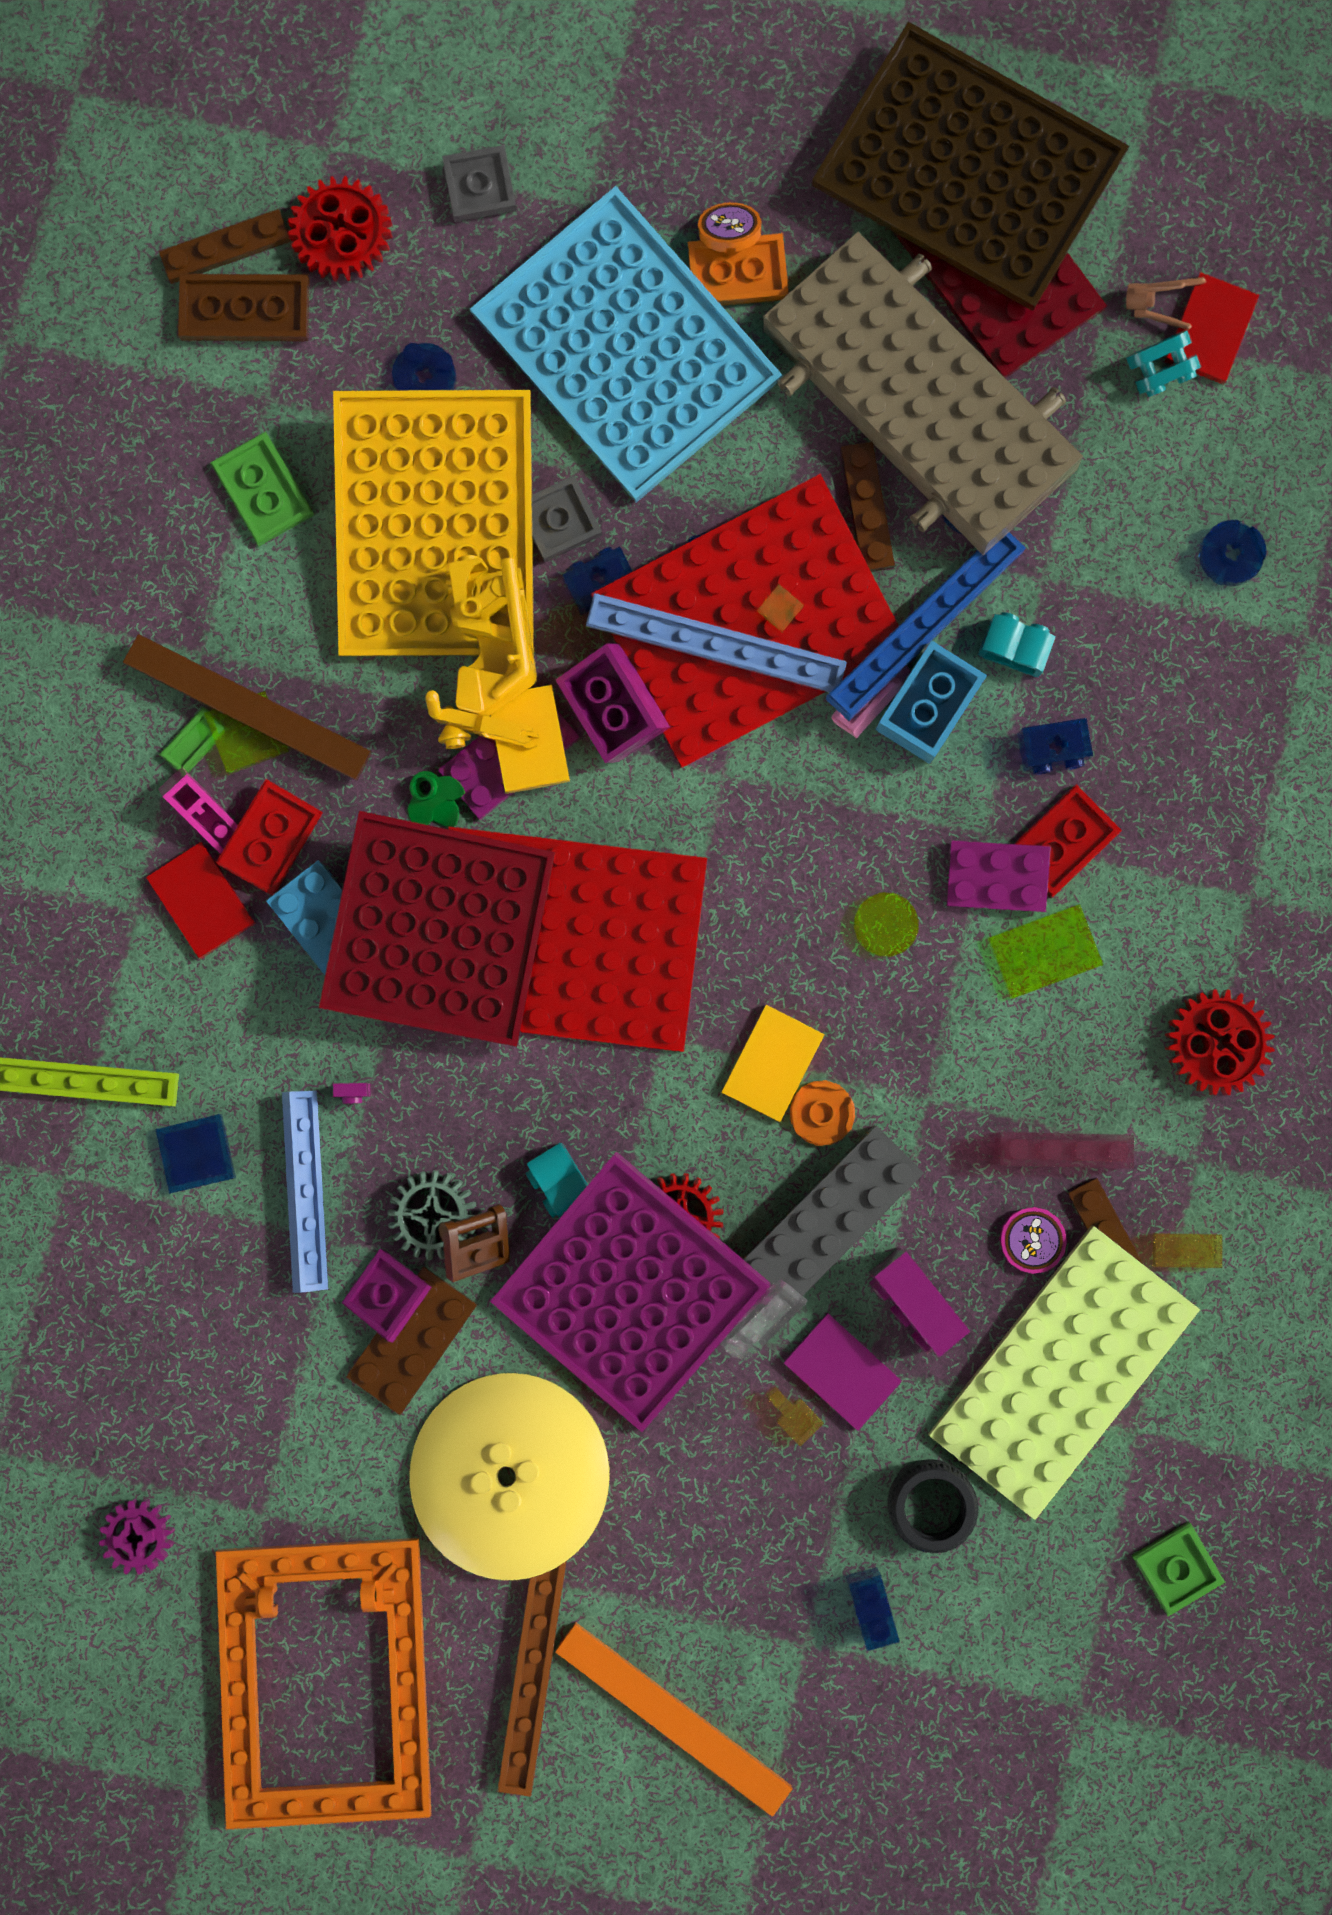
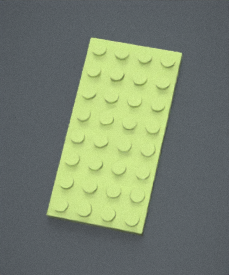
M1091 1225L928 1435L1036 1520L1200 1309L1095 1226Z

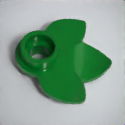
M421 771L414 775L410 782V792L413 798L408 806L411 822L429 825L434 820L441 825L455 827L459 820V809L455 800L465 794L461 783L451 776L438 777L430 771ZM427 781L431 784L429 793L423 791V784Z

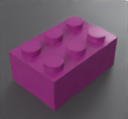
M605 644L555 679L605 763L620 762L670 728L620 644Z
M897 1248L868 1272L873 1278L869 1285L884 1301L888 1298L894 1304L890 1311L906 1328L910 1325L915 1332L910 1336L927 1355L932 1351L938 1357L942 1356L971 1332L905 1250Z

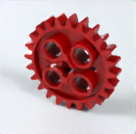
M331 176L330 185L325 186L320 179L318 180V190L315 191L312 187L307 186L308 198L301 195L297 196L301 207H291L292 213L295 216L288 219L290 228H292V230L288 231L290 240L294 241L291 246L294 253H299L298 258L301 264L308 262L307 266L311 273L319 267L318 272L323 279L328 272H331L335 282L338 280L339 274L343 273L346 280L350 281L351 272L354 271L362 278L361 268L366 267L368 270L374 271L371 261L374 259L382 263L383 258L379 251H389L388 242L385 240L393 238L391 230L388 229L393 225L391 218L387 216L389 214L386 204L381 205L383 201L380 194L373 196L371 185L366 186L362 190L360 179H357L353 185H350L347 176H344L341 184H337L334 176ZM329 206H338L334 212H325ZM364 216L368 218L364 223H355V220L359 217ZM318 234H326V237L321 241L313 240ZM348 245L356 246L352 252L346 253L342 251Z
M1216 989L1209 990L1208 998L1203 992L1196 994L1197 1003L1191 998L1186 999L1185 1004L1188 1010L1177 1008L1175 1012L1180 1017V1020L1173 1019L1168 1022L1176 1028L1175 1032L1165 1033L1166 1037L1174 1040V1044L1165 1047V1050L1175 1051V1056L1169 1060V1063L1180 1064L1175 1074H1188L1185 1080L1186 1085H1191L1197 1081L1196 1091L1203 1092L1208 1086L1209 1095L1212 1096L1217 1095L1219 1088L1223 1096L1231 1095V1087L1237 1093L1244 1092L1243 1082L1248 1086L1256 1085L1252 1075L1264 1077L1265 1073L1260 1068V1065H1271L1272 1063L1264 1057L1265 1053L1275 1052L1273 1047L1266 1045V1041L1275 1038V1035L1265 1034L1264 1030L1272 1023L1260 1021L1265 1011H1252L1255 1004L1254 1000L1243 1004V993H1238L1231 999V991L1229 989L1223 990L1220 997ZM1214 1011L1219 1012L1223 1017V1023L1220 1028L1214 1027L1211 1023V1014ZM1200 1023L1209 1034L1200 1031L1197 1028V1024ZM1241 1031L1246 1033L1249 1038V1044L1245 1049L1241 1048L1237 1043V1035ZM1194 1036L1199 1037L1203 1042V1049L1199 1054L1195 1053L1190 1046ZM1223 1036L1222 1043L1227 1048L1217 1049L1218 1041L1213 1037ZM1231 1051L1241 1055L1243 1061H1238V1058ZM1220 1057L1226 1058L1229 1063V1070L1225 1075L1221 1074L1217 1069V1061Z

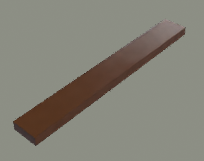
M140 634L136 636L123 661L125 665L355 781L359 779L372 754L370 750Z

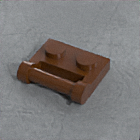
M502 1205L491 1206L486 1212L457 1222L449 1220L439 1225V1233L444 1246L446 1278L450 1281L456 1282L510 1262L507 1217ZM492 1224V1231L459 1242L458 1235Z

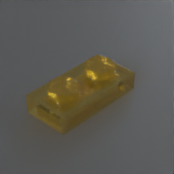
M1153 1233V1266L1222 1268V1234Z

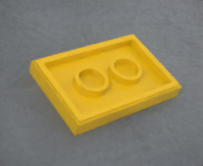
M552 685L527 689L491 714L493 718L519 724L526 723L539 735V738L528 737L532 739L530 742L538 745L534 749H526L523 746L495 740L506 794L570 782Z
M765 1005L721 1093L781 1122L825 1034Z

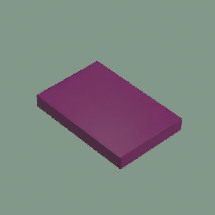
M828 1313L824 1315L783 1361L789 1369L857 1431L861 1429L902 1382L900 1378Z

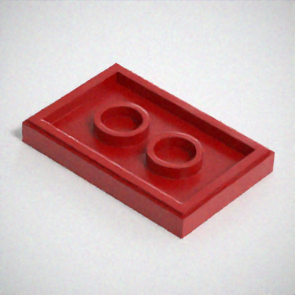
M1200 272L1197 278L1203 277L1206 281L1204 284L1194 285L1180 320L1191 325L1188 333L1192 343L1183 347L1186 357L1197 355L1201 365L1199 369L1195 370L1197 375L1224 385L1260 295ZM1178 327L1175 334L1185 331L1186 329ZM1171 353L1167 354L1164 362L1174 363Z
M265 779L217 859L216 864L273 896L323 812Z
M1076 784L1014 844L1051 847L1047 895L1053 898L1122 830Z
M199 842L146 877L199 959H203L256 924L203 842Z

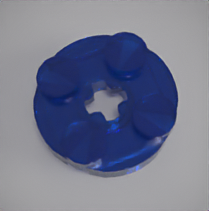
M407 344L397 356L392 368V378L396 391L454 390L456 386L457 374L452 357L443 348L435 344ZM424 368H428L429 373L433 377L432 379L427 378L424 383H421L416 373Z
M1226 520L1215 525L1201 541L1199 551L1200 563L1204 572L1213 582L1218 585L1239 586L1253 579L1261 570L1263 561L1266 558L1267 548L1263 536L1253 526L1249 527L1246 524H1242V521ZM1231 545L1233 550L1239 549L1240 554L1236 557V561L1226 556L1227 546Z

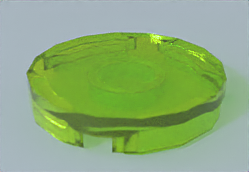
M881 892L870 896L859 906L854 916L853 930L857 942L865 951L879 957L890 958L902 954L914 943L918 934L919 919L915 908L906 898L896 893Z

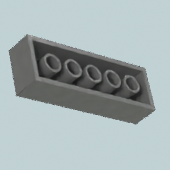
M872 1126L742 1257L745 1262L771 1283L762 1296L782 1316L924 1174L878 1126Z

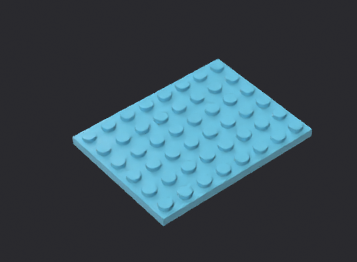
M617 186L612 188L470 308L471 314L636 503L775 386L779 378H782L779 370Z

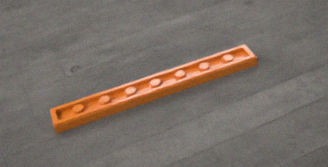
M575 1622L556 1648L555 1652L772 1817L793 1789L791 1784L577 1622Z

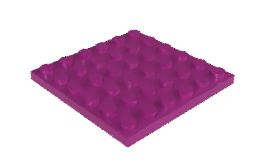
M615 1152L490 1302L639 1431L643 1432L766 1292L771 1283L618 1152Z

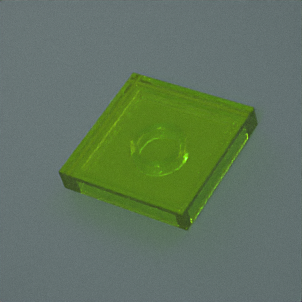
M262 691V692H260V693H257V694H259V695H261V696H263V697L269 699L268 696H267L266 691ZM216 710L204 713L228 775L289 752L286 745ZM213 718L224 727L220 734Z

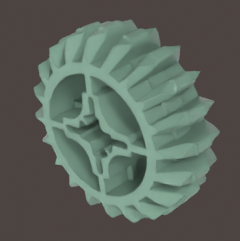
M433 1170L431 1180L428 1181L427 1173L422 1171L419 1173L421 1183H417L416 1179L410 1176L407 1178L410 1189L403 1185L397 1187V1190L404 1196L403 1198L391 1197L390 1201L399 1205L398 1209H389L387 1214L397 1216L398 1221L391 1222L388 1226L390 1229L399 1227L401 1230L400 1233L393 1236L395 1241L403 1237L407 1239L402 1246V1250L407 1251L412 1245L416 1246L413 1257L418 1258L422 1250L425 1249L426 1260L433 1259L434 1250H437L440 1259H445L443 1241L436 1243L439 1225L449 1220L457 1222L475 1216V1214H468L467 1209L477 1207V1203L470 1202L466 1204L464 1198L470 1196L472 1191L470 1189L465 1190L463 1193L458 1191L464 1183L461 1179L457 1180L453 1186L450 1185L451 1173H446L443 1181H439V1170ZM430 1187L429 1196H427V1202L424 1207L407 1208L411 1198L418 1191ZM440 1189L448 1192L454 1198L459 1212L446 1210L442 1206L441 1196L439 1195ZM433 1205L435 1206V1212L441 1213V1215H448L449 1217H442L440 1220L436 1219V1224L432 1225L430 1224V1218L424 1215H417L416 1213H424L425 1210L429 1211V1206ZM407 1218L418 1220L423 1224L426 1241L419 1239L413 1234L408 1226ZM472 1230V1231H469V1232H466V1233H468V1234H473V1233L475 1232V1230ZM462 1234L458 1235L459 1242L467 1239Z

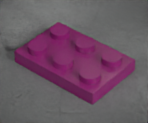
M951 840L947 906L1046 912L1051 847Z

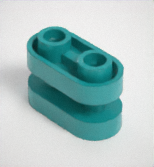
M1188 330L1170 336L1126 357L1130 370L1140 367L1143 377L1135 381L1139 394L1146 392L1147 397H1151L1166 390L1164 384L1177 379L1178 384L1197 376L1195 370L1201 367L1197 355L1186 357L1183 347L1192 343ZM1171 353L1174 363L1156 371L1152 361Z

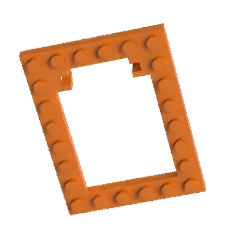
M419 1538L218 1549L216 1551L226 1829L430 1818L432 1811ZM362 1578L360 1588L362 1611H387L394 1780L261 1788L255 1619L276 1618L278 1604H273V1596L277 1591V1583Z

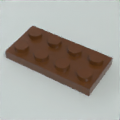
M180 274L178 337L181 341H308L310 279L307 274Z
M423 1266L417 1276L430 1285L431 1289L394 1342H389L376 1333L346 1376L398 1415L403 1413L478 1305L425 1266Z

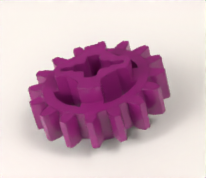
M134 1498L128 1501V1508L125 1504L121 1503L115 1507L117 1514L110 1512L106 1515L105 1518L110 1524H104L100 1527L99 1531L106 1534V1537L99 1541V1545L108 1547V1551L104 1553L103 1558L112 1556L115 1559L112 1564L113 1569L122 1564L124 1565V1574L130 1573L135 1567L137 1574L141 1575L146 1571V1565L150 1570H154L159 1566L157 1559L164 1561L169 1556L164 1549H169L174 1545V1541L168 1539L167 1536L175 1531V1527H166L165 1523L171 1516L168 1514L161 1517L159 1513L162 1505L159 1504L151 1509L150 1499H145L138 1506L137 1499ZM144 1516L147 1517L149 1520H151V1521L153 1522L154 1526H152L150 1523H148V1522L144 1519ZM126 1517L127 1520L124 1521L125 1528L120 1532H116L119 1523ZM135 1531L136 1535H142L143 1539L138 1542L137 1538H131V1533ZM158 1540L155 1550L148 1556V1545Z

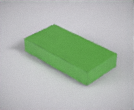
M202 707L159 755L177 771L183 767L189 773L227 732L228 728Z

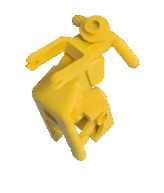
M466 555L459 557L456 562L449 563L450 574H446L445 579L448 593L453 594L455 606L450 607L452 623L454 626H458L465 636L479 639L481 653L473 664L468 667L461 666L458 669L455 703L459 710H455L454 707L449 705L441 708L439 696L434 690L428 691L425 695L428 714L438 723L446 724L438 738V742L445 744L446 749L466 746L465 741L471 739L469 733L523 746L526 749H534L538 746L530 742L532 739L528 738H539V735L530 725L489 717L533 686L537 676L522 573L520 568H516L513 558L501 560L503 576L495 578L492 585L475 598L473 597L475 583L481 574L488 571L485 562L481 557L477 558L475 555ZM507 605L511 627L491 623L489 617Z

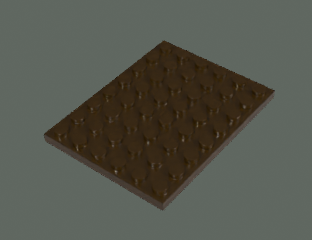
M908 21L813 177L811 186L1033 311L1130 146Z

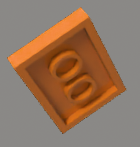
M783 233L760 235L759 240L753 246L736 252L735 248H727V252H718L708 248L701 241L688 242L691 272L721 306L780 301L789 294Z

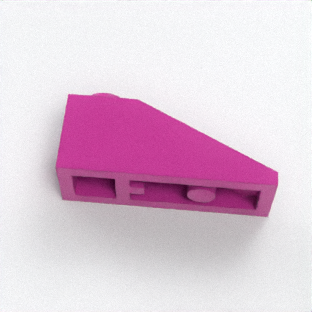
M181 767L158 790L162 797L221 854L238 824Z

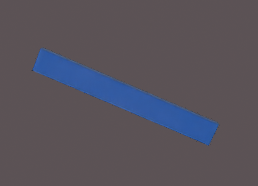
M1009 532L984 556L977 550L827 695L826 700L850 721L931 640L935 639L1024 552L1026 547Z

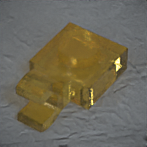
M776 1386L766 1395L782 1413L776 1422L800 1447L824 1424L800 1397L792 1404Z

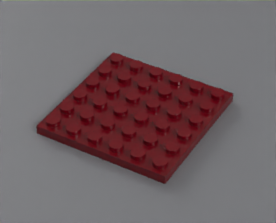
M359 811L318 1008L517 1047L555 852Z

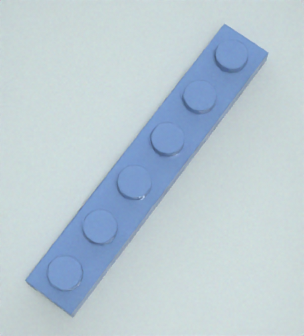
M317 1091L283 1092L282 1106L293 1293L328 1289Z

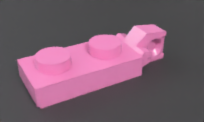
M908 666L898 673L850 721L836 710L831 717L833 722L855 738H858L899 692L904 684L903 682L911 673Z

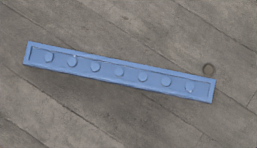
M596 593L593 595L586 622V627L826 692H831L842 681L847 663L843 660Z

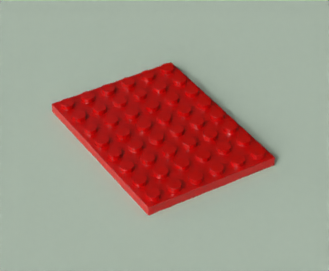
M821 474L623 576L590 595L592 599L594 593L846 661L842 681L899 627ZM610 633L615 643L620 644L668 722L670 728L664 731L663 735L681 768L826 692Z
M449 826L448 830L555 852L520 1029L521 1033L684 1052L707 866L706 857Z

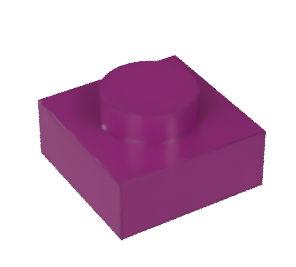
M333 1084V1097H342V1104L362 1103V1097H371V1084Z

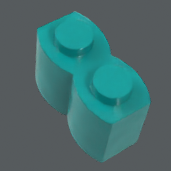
M1002 612L1000 615L994 614L991 618L978 655L1025 674L1039 677L1044 671L1056 636L1049 633L1050 630L1043 625H1024L1019 622V618L1016 615Z
M563 1143L557 1144L526 1163L530 1170L525 1174L535 1190L539 1187L543 1190L547 1199L543 1200V1204L552 1218L557 1215L561 1218L588 1186Z

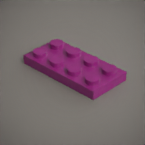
M557 711L564 751H566L580 737ZM482 736L477 737L438 769L442 776H451L461 783L465 790V794L461 799L480 821L513 794L505 793L496 741Z

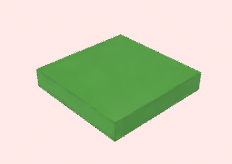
M1186 1522L1131 1555L1167 1616L1172 1615L1225 1583L1190 1522Z

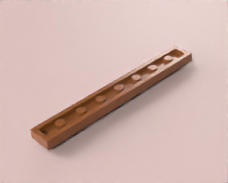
M567 1561L544 1574L531 1577L529 1581L498 1792L528 1797L532 1795Z

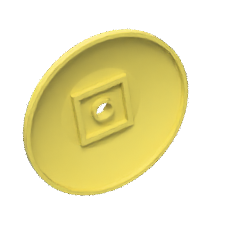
M501 1373L475 1379L453 1391L439 1403L425 1421L415 1442L411 1457V1498L415 1513L425 1534L433 1545L451 1562L466 1571L490 1579L520 1580L531 1578L555 1569L579 1551L594 1532L604 1511L609 1491L608 1454L601 1432L590 1413L564 1388L543 1378L528 1374ZM502 1467H510L514 1470L516 1479L513 1485L504 1486L499 1482L498 1473Z

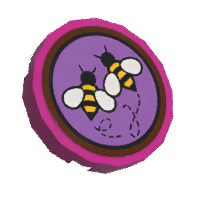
M1036 1207L1020 1209L1009 1215L1002 1225L999 1237L1002 1253L1008 1263L1020 1271L1032 1274L1046 1272L1056 1266L1063 1257L1067 1244L1065 1228L1060 1220L1048 1210Z

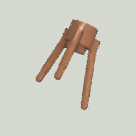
M1202 277L1152 284L1129 283L1126 308L1127 310H1135L1134 317L1148 318L1189 330L1191 328L1189 323L1148 311L1147 307L1154 306L1155 292L1204 284L1206 280Z

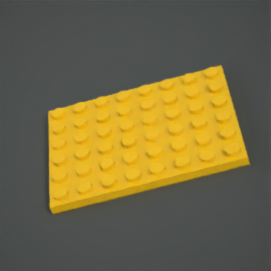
M530 390L333 391L338 656H479L481 653L479 639L465 636L458 626H454L452 623L450 607L455 606L453 594L448 593L445 575L450 574L449 563L456 562L459 557L466 555H475L477 558L481 557L488 567V571L481 574L475 583L474 598L492 585L495 578L503 576L502 559L513 558L515 560L516 568H520L522 573L534 654ZM505 605L489 617V621L494 624L511 627L508 606Z

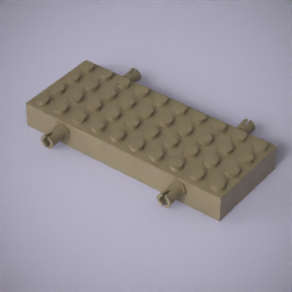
M857 232L764 315L763 331L795 364L782 378L777 380V384L782 391L786 388L785 394L791 397L798 388L810 379L929 500L915 514L910 516L912 523L915 526L919 523L918 529L924 532L943 514L984 556L1077 471L1083 455L1047 420L1066 403V399L1062 393L1056 397L1059 390L1052 387L1035 405H1031L913 287L917 281L932 270L931 264L927 259L923 263L921 262L924 259L922 254H917L901 271H897Z

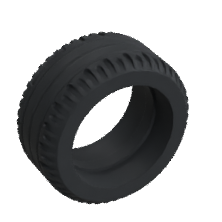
M928 1459L908 1465L894 1479L888 1493L887 1507L892 1525L908 1545L919 1551L938 1554L953 1550L968 1539L976 1526L979 1513L976 1492L965 1475L947 1462ZM935 1478L946 1480L956 1488L960 1497L961 1505L958 1517L949 1528L939 1533L928 1534L916 1530L908 1522L905 1515L907 1496L917 1484L924 1480Z

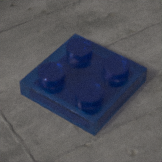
M222 1114L155 1129L169 1194L236 1178Z

